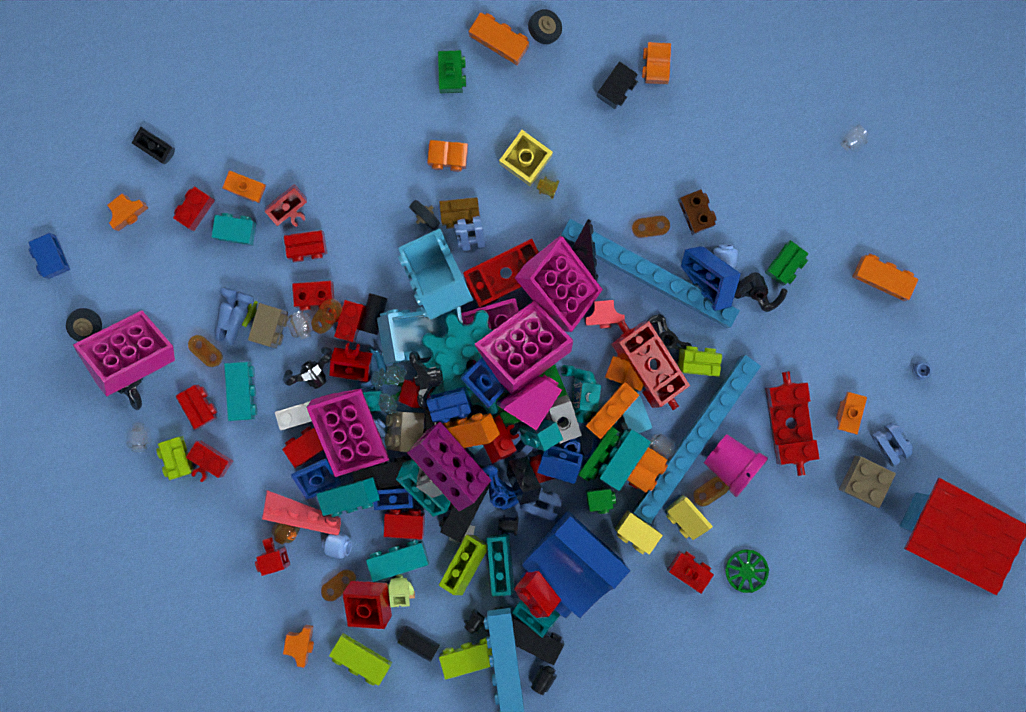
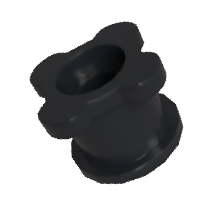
M503 515V519L499 518L498 530H502L501 534L504 532L514 533V536H517L519 516L510 518Z
M473 609L472 615L467 620H464L466 624L464 628L471 634L474 632L478 634L479 629L484 624L485 617L479 611Z

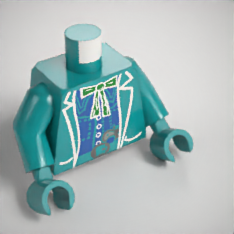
M563 365L562 367L567 368V373H561V375L574 376L571 403L577 422L585 423L592 414L598 412L601 385L596 382L592 372L579 368L575 369L573 365Z

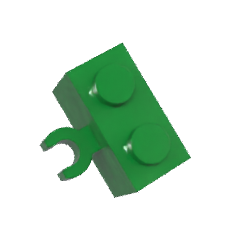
M461 50L438 51L440 93H463V87H466V75H462V68H466L465 56H462Z

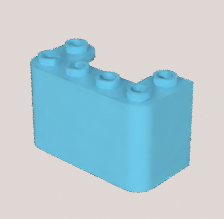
M441 229L398 248L401 254L398 256L402 267H407L404 269L408 279L412 278V281L409 282L413 291H417V294L414 296L418 305L423 304L420 308L425 318L429 317L432 320L473 301Z
M460 307L432 320L429 317H424L421 308H417L416 312L411 313L409 309L401 311L394 309L381 313L380 317L377 318L385 365L409 361V355L412 351L418 352L420 359L431 358V351L422 344L423 336L429 333L437 337L445 335L447 327L444 319L450 313L456 314L459 321L463 323Z

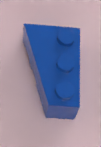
M703 246L685 249L681 267L694 284L697 283L702 289L701 294L704 297H708L711 301L713 310L717 311L731 307L741 273Z

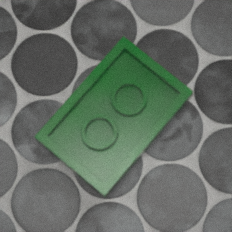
M613 427L610 428L579 473V476L589 482L591 479L595 480L599 474L598 469L601 464L607 463L610 458V451L613 447H618L621 442L619 439L622 434Z

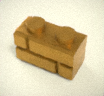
M478 197L439 201L442 226H446L447 229L455 228L454 224H458L457 220L465 218L466 224L473 223V217L480 216Z

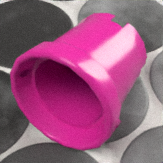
M726 434L704 461V464L729 487V491L735 497H738L765 464L768 457L762 453H755Z

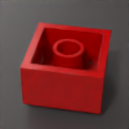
M350 581L343 592L348 627L385 629L392 617L387 583Z

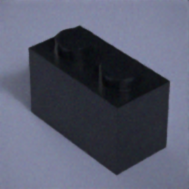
M619 61L597 92L596 97L614 109L618 105L622 106L627 99V96H625L627 91H632L637 85L638 81L636 79L638 74Z
M527 456L509 461L506 475L519 504L523 505L537 501L541 486Z

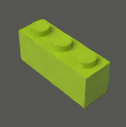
M466 535L439 586L452 595H463L488 550L487 543L475 535Z
M345 633L341 635L329 655L335 664L339 666L343 664L349 668L348 671L356 676H363L365 681L373 686L375 684L380 685L392 665L390 660Z
M487 637L480 639V642L476 644L467 642L458 649L450 647L442 650L443 653H440L439 660L445 680L490 667L489 655H492V648L488 649Z

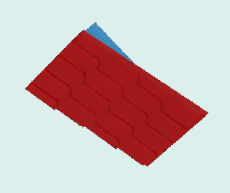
M941 478L937 479L930 495L915 493L899 526L911 532L905 545V550L996 596L1011 570L1012 563L1019 553L1023 540L1026 538L1025 523Z

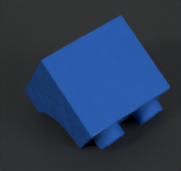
M567 510L521 561V566L526 570L520 577L522 579L527 572L539 571L561 599L555 610L564 618H567L572 612L581 618L602 596L615 589L631 570L615 552Z

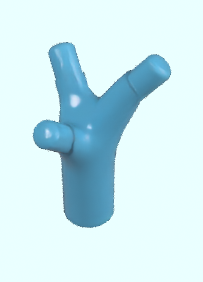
M368 347V350L373 353L377 362L379 373H387L383 352L380 355L378 350Z

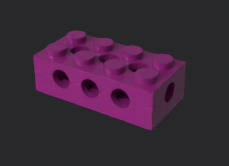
M441 422L426 430L407 452L458 511L472 505L491 481Z

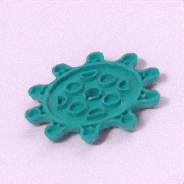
M477 311L473 322L468 325L461 323L456 314H447L444 319L447 327L445 335L437 337L429 333L425 334L422 338V344L432 353L431 359L423 364L428 368H441L444 383L436 386L428 396L466 386L472 407L475 405L481 406L486 414L491 413L492 416H495L499 410L498 405L495 404L496 401L487 408L460 378L468 370L466 368L467 361L473 359L477 362L482 358L475 347V343L493 331L488 326L489 315L486 311Z

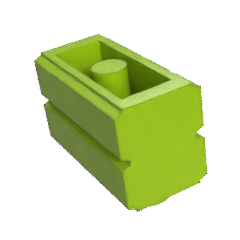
M686 346V349L679 350L678 367L682 373L720 376L722 354L716 353V349L705 348L704 351H698V347Z
M183 436L158 443L159 448L156 451L159 459L163 460L164 466L162 471L166 478L168 477L169 480L192 474L194 469L192 462L186 458L188 450Z

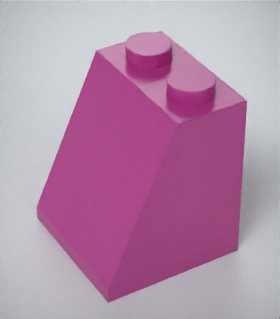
M546 375L538 376L513 396L508 393L497 400L495 404L537 430L562 390L557 387L559 383Z

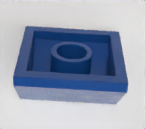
M483 357L460 377L487 408L506 390Z
M327 458L291 474L292 479L306 500L317 496V493L342 485L339 476H334Z

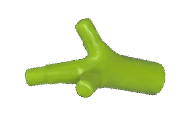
M254 301L253 305L252 303L248 305V313L242 326L247 327L251 319L256 315L257 301Z

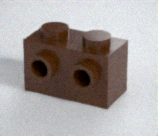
M702 189L678 199L692 235L716 225V215L713 210L710 211L708 206L710 203L706 193L702 192Z

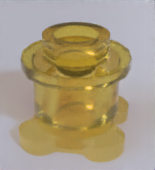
M546 176L544 179L540 178L537 190H540L539 194L543 193L551 196L550 199L553 200L560 181L554 182L546 179Z

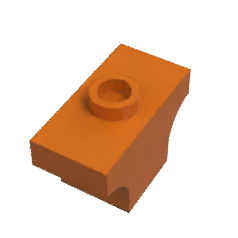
M229 170L222 188L244 199L260 203L266 185Z
M122 193L107 204L112 211V219L109 224L114 230L120 231L126 225L135 223L138 220V216L146 211L148 206L141 200L131 201L128 196Z
M851 392L846 393L844 400L840 402L836 420H838V430L858 434L867 397Z
M305 625L301 632H289L286 635L283 654L292 656L296 660L297 667L304 668L307 665L309 653L313 651L314 641H311L314 626Z

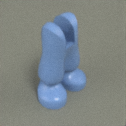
M221 287L220 293L226 298V302L220 305L215 340L221 342L225 339L226 344L233 346L239 329L247 316V306L254 302L255 297L237 290Z

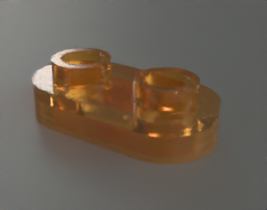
M664 216L640 218L632 225V233L637 238L662 236L670 229V222ZM662 222L664 228H658L657 223ZM639 225H644V226H645V230H644V231H640V230L638 229V226H639Z
M328 299L322 303L311 321V326L315 332L322 334L331 329L342 311V306L338 300Z
M195 335L190 338L188 342L189 350L205 365L217 367L222 363V352L207 338L201 335ZM199 341L202 342L201 348L196 346ZM212 354L216 355L215 361L211 360Z
M715 476L695 489L693 499L698 505L707 506L726 494L729 487L718 476ZM717 482H721L722 484L720 489H716L715 484ZM700 493L706 494L705 499L701 500L699 498Z
M349 569L339 572L322 586V597L327 601H334L343 595L350 581H356L355 573ZM345 576L348 577V578H349V582H348V583H344V582H343V577H345ZM329 588L334 590L333 595L328 594L327 590Z

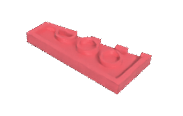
M267 490L262 515L263 520L339 535L340 517H331V514L323 516L321 510Z

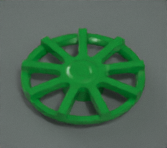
M749 549L740 550L734 553L726 564L727 580L737 591L753 593L766 584L769 567L767 561L760 553ZM747 553L746 563H743L739 554ZM751 553L759 557L753 564L750 563ZM735 557L741 564L740 567L730 565ZM762 560L765 568L755 569V566ZM729 568L738 570L739 573L730 577ZM765 572L764 579H760L755 573ZM738 577H742L740 584L737 587L732 582V580ZM752 578L760 582L755 588H753ZM746 579L748 580L750 589H742V586Z

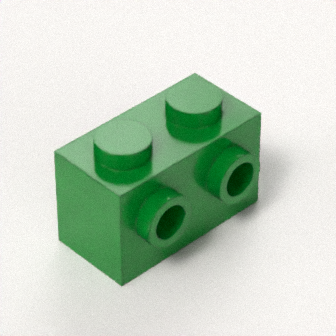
M609 487L586 490L587 505L590 512L597 511L598 514L609 513V509H613V504H616L615 492L611 491Z

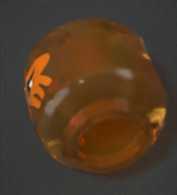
M276 522L271 532L277 543H292L299 533L300 527Z

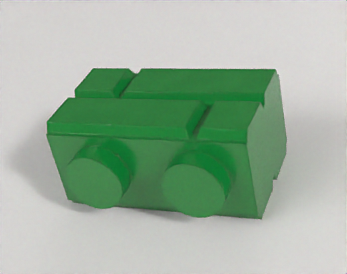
M790 240L784 245L765 273L782 286L787 283L791 284L797 276L794 274L798 268L802 269L808 262L806 259L808 252Z

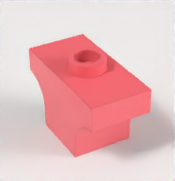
M614 300L594 301L593 314L585 318V326L599 325L600 329L611 328V324H617L623 319L625 321V316L615 310Z

